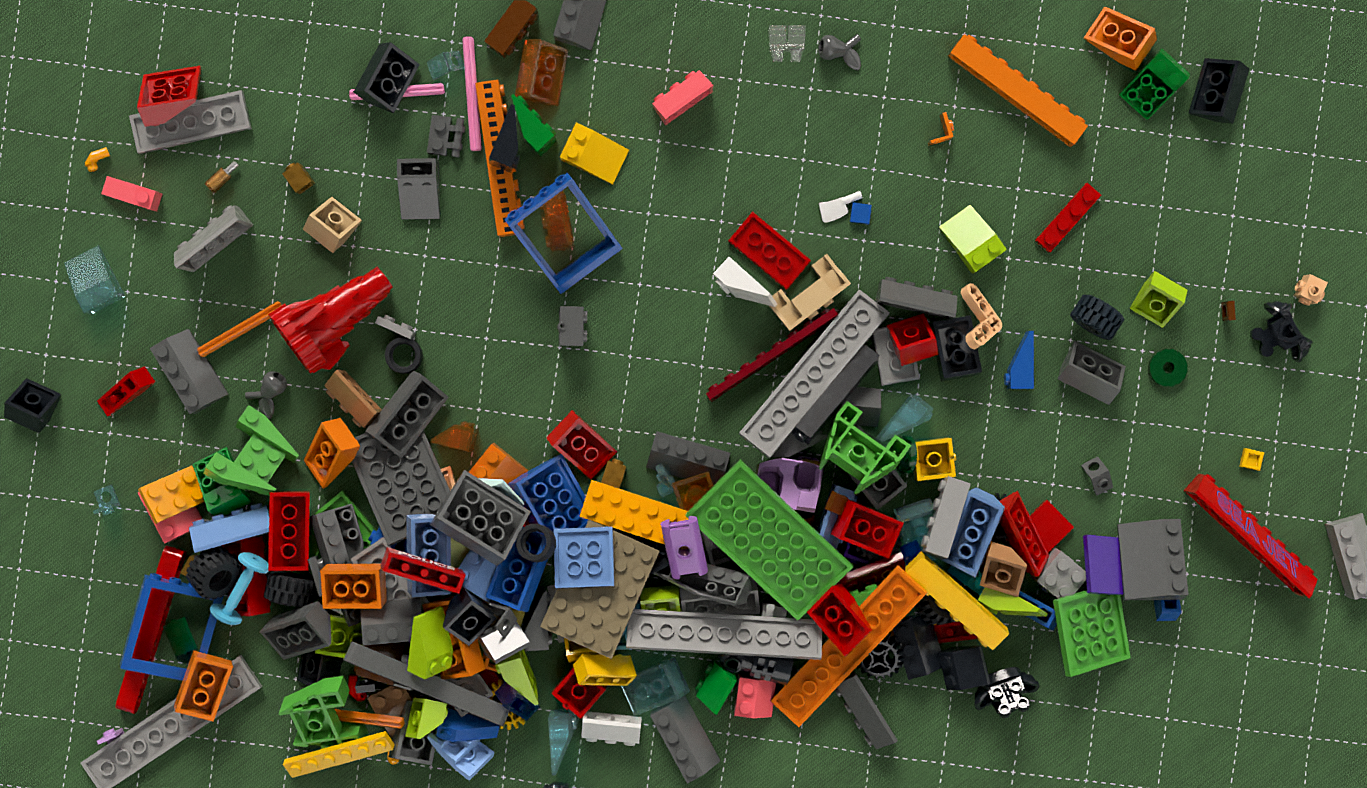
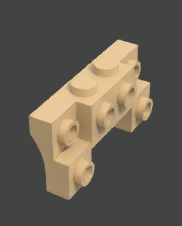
M828 254L811 266L820 279L791 301L782 289L772 296L777 306L769 307L789 331L807 317L811 320L819 314L817 309L821 306H824V308L828 307L834 302L832 298L851 284Z

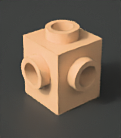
M1311 274L1303 275L1302 280H1299L1294 290L1296 292L1294 297L1298 298L1300 303L1307 306L1318 304L1325 296L1324 290L1328 282Z

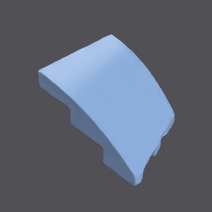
M430 733L427 737L438 753L467 780H470L494 757V751L481 743L480 740L452 742L438 738L433 733Z

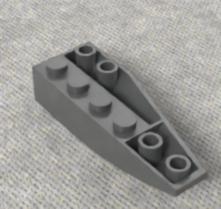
M348 504L309 516L324 566L326 564H353L351 558L364 550L363 538L353 505ZM341 609L348 627L361 623V609Z
M707 564L708 572L702 576H699L698 572L680 575V579H674L671 575L670 566L654 573L699 597L734 606L745 604L752 590L751 579L747 573Z

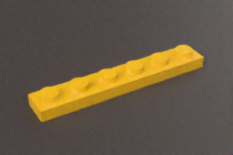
M384 731L287 758L284 760L283 766L293 778L392 751L395 744L387 732Z

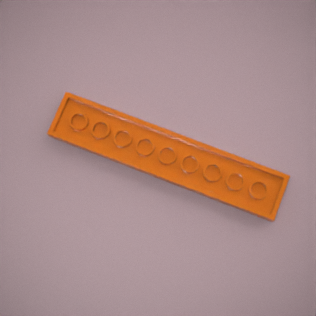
M897 565L859 606L872 631L846 657L828 639L822 645L821 660L809 659L789 680L788 684L784 685L773 697L771 702L793 723L800 727L927 594V591Z

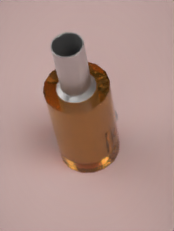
M233 161L226 169L221 167L205 182V185L213 193H216L232 178L230 173L239 165Z

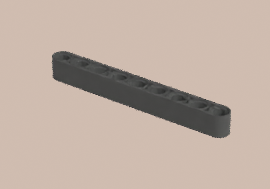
M352 641L343 659L348 663L502 727L511 709L436 676L423 679L408 672L407 664Z

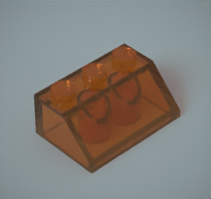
M541 39L525 40L515 96L518 97L520 95L524 100L558 106L568 49Z
M563 189L540 206V210H544L545 217H542L543 228L548 231V236H545L547 248H551L552 252L575 248L566 194Z

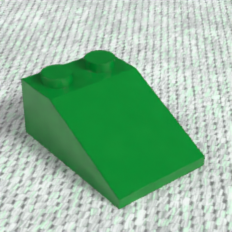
M715 660L713 664H708L704 672L706 676L704 680L700 679L695 690H697L696 696L717 715L737 680L735 673L726 671L720 662Z

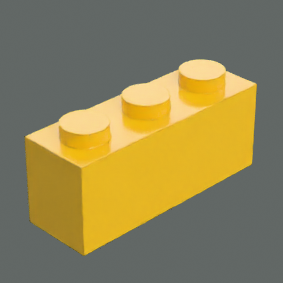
M585 653L573 664L579 685L628 686L637 676L631 656H623L621 654L614 655L610 659L601 654L590 655Z

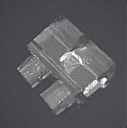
M769 25V52H771L773 62H783V52H790V62L801 61L802 52L805 49L806 25H788L787 42L786 25Z

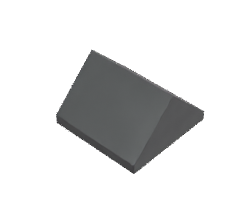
M857 387L846 400L863 412L855 425L878 427L881 412V389Z

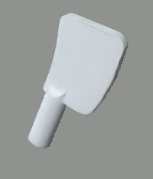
M858 191L845 197L819 203L822 221L827 223L847 214L846 204L861 199V192Z

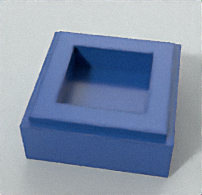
M852 203L850 222L869 225L872 205Z

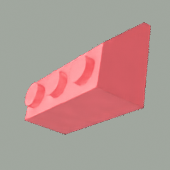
M700 70L696 73L694 71L690 72L685 76V81L680 84L676 82L669 88L670 91L665 95L661 93L653 99L654 103H652V106L665 125L713 92L712 83Z
M137 492L138 495H139V497H140V499H141V501L143 502V504H144V506H145V508H146V510H147L149 516L151 517V515H150V513H149V511H148V509H147V507H146V505H145V503H144V501H143V499H142L140 493ZM195 506L157 524L154 523L165 544L189 533V527L193 525L192 522L201 520L202 517Z

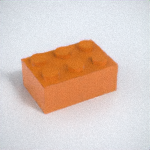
M326 564L320 570L323 609H381L387 602L386 574L382 570L381 564Z
M193 650L174 704L175 712L214 722L233 668L232 661Z

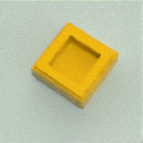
M1243 448L1239 467L1260 471L1264 452Z

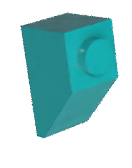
M952 565L947 570L949 574L981 595L985 588L980 586L983 573L979 571L977 577H974Z

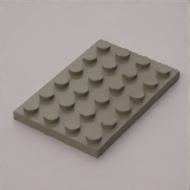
M588 520L585 528L605 526ZM614 530L615 586L557 588L540 626L610 659L614 656L660 553L659 550Z

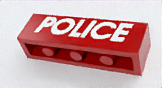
M389 547L386 548L380 565L384 572L458 594L466 576L462 569Z

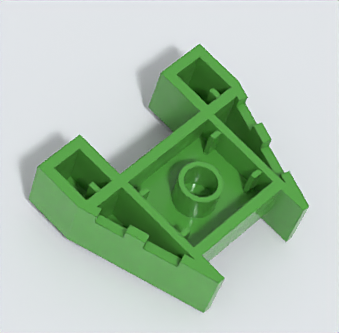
M846 401L830 426L819 469L822 470L828 460H831L861 481L854 491V494H858L895 470L911 445L897 435H894L886 448L855 427L863 412Z
M248 405L235 427L251 436V438L234 462L216 452L205 467L203 474L219 484L231 485L239 489H247L270 496V492H275L276 488L269 485L268 482L284 458L295 463L299 455L264 414Z
M344 676L322 679L284 697L279 715L290 714L297 729L293 742L294 746L308 747L309 745H317L323 749L368 736L365 724L340 722L334 709L335 707L345 706L350 691Z

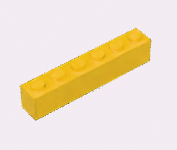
M922 551L905 567L906 573L927 591L926 595H931L941 609L946 608L953 620L964 624V629L971 635L974 633L984 647L988 646L994 650L1009 635L1007 626Z

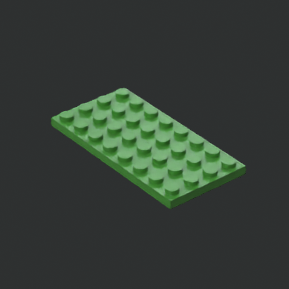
M741 459L685 514L688 519L689 516L697 517L699 529L797 620L853 568V565Z

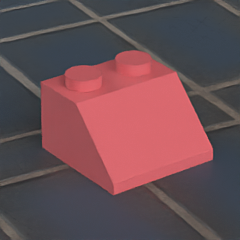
M739 674L734 716L747 718L772 717L773 703L771 700L775 696L776 683Z

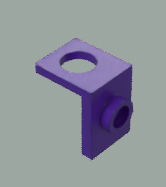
M845 543L842 555L849 558V562L857 565L860 562L869 563L863 557L848 553L851 543Z

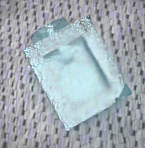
M660 463L655 467L658 473L656 477L660 482L656 487L660 496L664 498L666 495L671 494L678 486L674 477Z

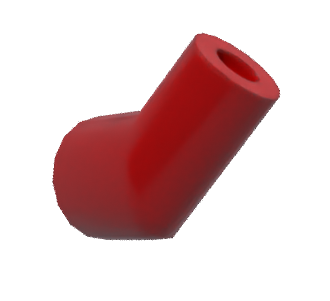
M348 675L349 694L357 701H364L367 698V693H356L355 689L358 675Z

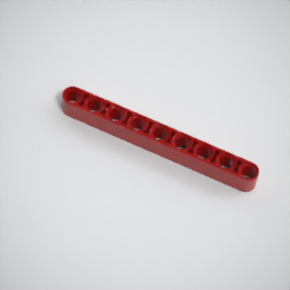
M166 546L162 552L156 574L162 575L164 579H170V577L179 578L185 561L186 551ZM151 588L132 658L149 662L154 661L164 629L163 626L165 625L175 592ZM126 670L115 707L117 709L133 714L138 711L149 674Z

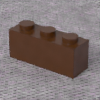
M514 0L485 39V44L503 58H506L507 55L510 56L516 48L514 45L517 41H521L525 37L527 27L536 22L538 18L537 8L526 0Z

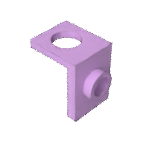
M114 728L105 731L103 737L97 740V743L101 744L107 741V744L124 734L123 728L116 731Z

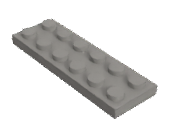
M242 90L196 100L191 106L166 123L158 126L145 127L139 113L129 115L138 154L252 129Z

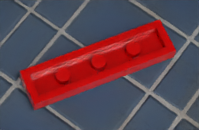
M1085 183L1035 241L1050 253L1099 199L1101 194L1090 184Z

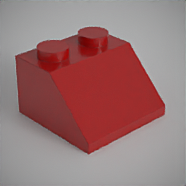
M924 313L887 325L901 366L938 355L936 338Z

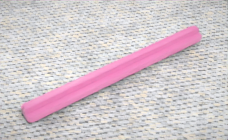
M463 37L470 150L480 151L482 148L479 106L475 84L477 83L474 39L472 37Z

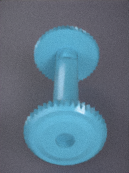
M243 552L238 555L240 563L247 568L240 575L226 601V605H211L210 611L217 620L228 625H238L242 622L241 615L234 609L238 606L254 576V571L263 574L269 572L268 562L256 554Z

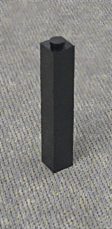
M865 344L861 347L796 424L793 434L798 441L805 442L807 445L811 443L877 364L879 354Z

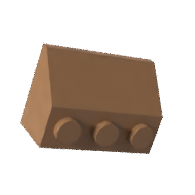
M336 370L324 385L328 389L326 393L332 399L336 398L341 403L339 405L345 413L349 412L354 417L352 419L353 422L359 427H368L382 410L345 370Z

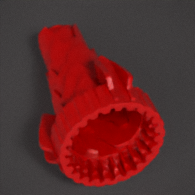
M375 267L365 275L353 278L341 287L337 285L327 293L319 294L311 300L295 302L290 305L284 303L269 313L268 316L310 374L317 372L321 368L330 370L350 346L347 341H341L340 338L354 329L356 323L367 317L371 313L370 310L387 297L393 286L378 267Z

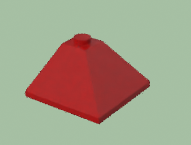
M200 66L143 75L137 109L145 127L164 124L196 102L201 74Z

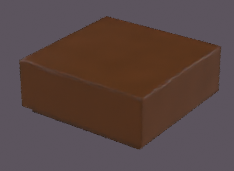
M1235 301L1222 302V320H1236Z
M832 491L825 509L841 516L848 497Z

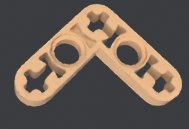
M970 283L961 289V295L980 321V324L972 329L965 339L970 348L977 349L1002 329V322L977 286Z

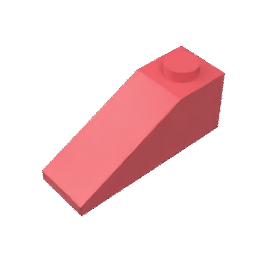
M109 176L106 177L101 193L102 195L156 212L163 195L160 192Z

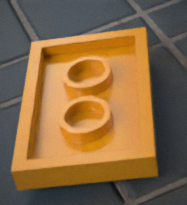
M192 465L138 489L155 524L205 502Z

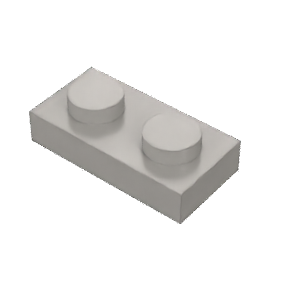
M384 315V318L381 316L377 317L376 324L409 339H414L416 332L412 331V326L403 322L401 325L394 323L395 319L388 315Z

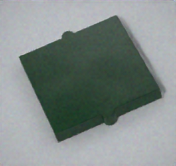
M185 617L178 620L173 619L171 623L163 626L175 657L181 654H189V651L197 648Z

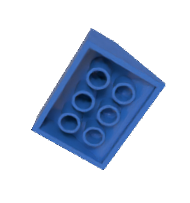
M562 454L527 471L507 484L524 502L523 507L531 511L527 518L529 524L546 526L553 533L554 529L586 527L588 519L579 517L586 496Z

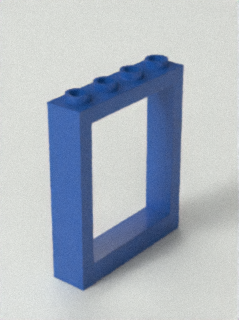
M568 173L558 176L553 184L542 188L538 195L527 199L523 206L511 211L507 218H505L508 226L560 294L623 249ZM568 186L605 239L558 274H555L517 223Z
M156 573L144 576L120 661V669L183 681L186 668L134 659L132 656L151 588L202 598L190 583H183L181 579L174 577L164 579L162 575ZM223 597L214 599L213 604H221ZM211 611L199 652L205 654L208 653L217 621Z

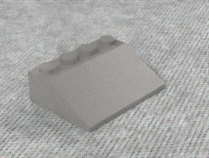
M235 205L228 206L222 211L223 214L220 217L211 219L207 223L208 226L206 228L196 231L192 235L193 238L188 242L184 241L178 245V250L174 252V266L178 269L195 272L252 227V222L240 207Z

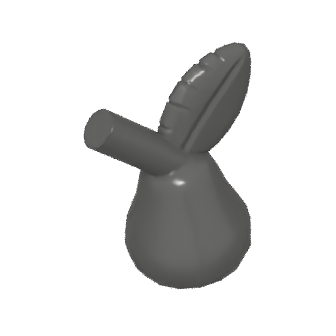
M858 34L846 43L833 35H825L821 38L818 53L822 59L832 60L843 57L845 63L854 70H860L861 68L860 57L852 49L853 46L861 41Z
M267 372L263 377L260 391L246 392L245 398L247 400L259 399L261 413L268 419H271L274 414L272 398L285 391L287 380L278 372Z

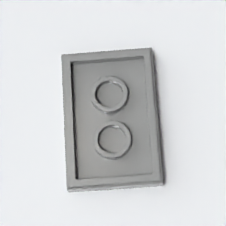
M877 328L872 336L875 352L880 355L877 364L881 386L920 379L917 362L901 366L888 328Z

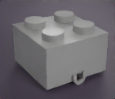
M1054 547L1049 553V558L1040 575L1037 577L1031 575L1030 577L1042 586V590L1046 593L1049 592L1058 599L1075 594L1086 580V571L1069 556Z

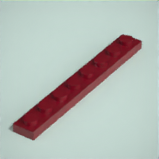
M834 308L832 310H824L819 314L820 318L815 321L813 319L809 320L803 325L804 328L802 330L791 332L787 336V340L776 342L771 346L772 350L767 353L765 351L761 352L755 357L757 360L751 364L749 362L743 364L739 368V372L736 374L732 372L724 377V382L718 385L716 383L707 389L709 392L706 393L707 397L713 402L830 324L838 313Z

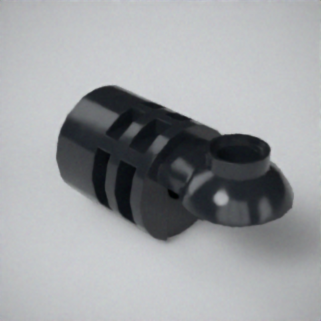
M718 654L720 664L730 673H736L741 670L749 672V677L787 685L794 662V658Z

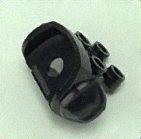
M1280 301L1265 303L1264 309L1273 316L1267 319V329L1253 328L1250 331V337L1261 341L1262 346L1259 349V353L1262 356H1271L1274 352L1273 347L1278 345L1283 350L1290 348L1292 359L1299 363L1309 353L1313 341L1305 337L1296 326L1290 313V309L1293 307L1291 303L1287 304Z
M1018 667L996 671L989 674L990 684L977 688L974 706L977 710H982L992 704L996 713L1002 718L1010 717L1011 713L1017 709L1021 712H1026L1029 710L1030 704L1027 698L1022 697V694L1036 692L1039 689V682L1032 675L1021 672V669Z

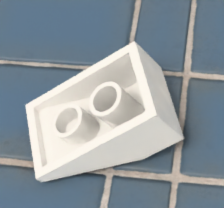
M730 257L713 273L717 278L715 282L727 295L731 293L741 299L773 307L777 306L772 295Z

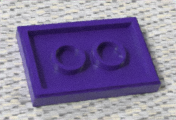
M1084 535L1087 593L1123 595L1119 538Z

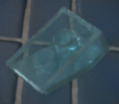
M99 245L64 263L74 295L83 313L93 314L126 297Z
M910 394L875 439L879 442H884L894 437V435H899L924 422L927 423L933 415L931 411L934 408L916 394Z
M930 498L893 509L896 520L904 523L900 533H902V540L910 562L923 550L921 542L923 536H927L929 530L927 522L929 517H933L934 514ZM926 554L932 561L937 560L936 558Z
M675 656L637 672V676L628 686H621L634 716L681 699L690 692Z
M570 709L551 710L548 716L552 776L557 774L573 736L574 729H577L578 716Z

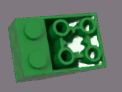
M1161 48L1123 89L1119 96L1148 120L1189 79L1190 73Z
M512 94L511 97L515 105L523 137L541 157L557 142L555 130L548 123L544 125L541 116L534 109L530 111L528 103L520 95L516 97Z
M227 447L217 451L222 456L234 462V459ZM213 453L195 462L193 467L208 512L213 516L218 514L226 516L231 511L252 503L249 490L219 484L203 474L205 467L215 454Z

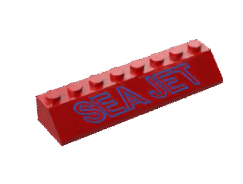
M1198 474L1183 491L1297 595L1310 598L1318 580L1313 575L1315 572L1307 565L1303 566L1296 554L1293 552L1289 553L1282 541L1279 539L1275 540L1268 528L1265 526L1261 527L1254 515L1251 513L1247 514L1242 510L1244 506L1241 503L1229 498L1230 493L1227 490L1215 485L1216 481L1209 474Z

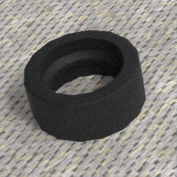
M406 337L396 338L386 347L385 361L394 372L401 374L411 373L418 369L422 363V349L413 339ZM401 344L411 346L415 352L413 363L406 367L397 365L393 360V351Z
M529 524L519 532L516 539V547L518 553L524 559L532 562H543L553 555L556 548V538L548 527L540 524ZM535 531L543 533L546 537L545 549L537 555L531 554L526 547L528 536Z

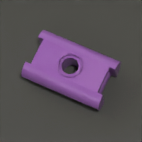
M689 516V520L671 523L670 519L663 521L660 525L672 578L680 579V575L698 572L699 576L706 574L708 567L697 517Z

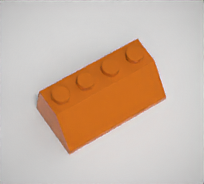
M454 596L423 604L424 613L441 606L446 616L449 602ZM449 632L453 647V661L451 668L440 672L441 679L470 677L485 670L478 639L468 646Z

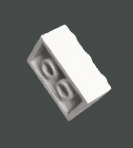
M587 711L582 721V738H586V741L597 742V739L605 740V743L616 744V741L624 742V745L635 746V743L639 744L642 717Z

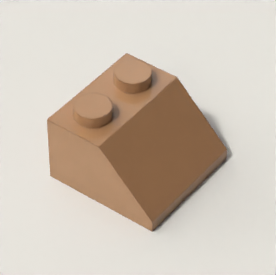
M992 542L980 586L1018 597L1027 564L1011 547Z

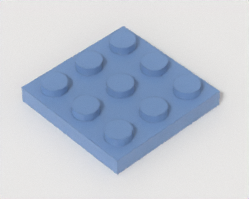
M613 527L554 529L556 548L554 551L555 588L615 586Z

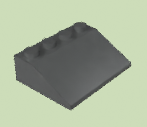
M464 470L438 509L430 525L498 566L506 559L531 511Z
M1158 519L1117 525L1124 600H1183L1189 594L1181 519Z

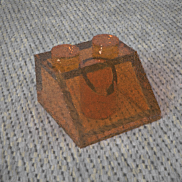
M461 421V424H455L432 438L431 443L470 452L474 450L479 428L474 427V423Z
M709 471L672 483L679 507L686 511H689L714 486Z

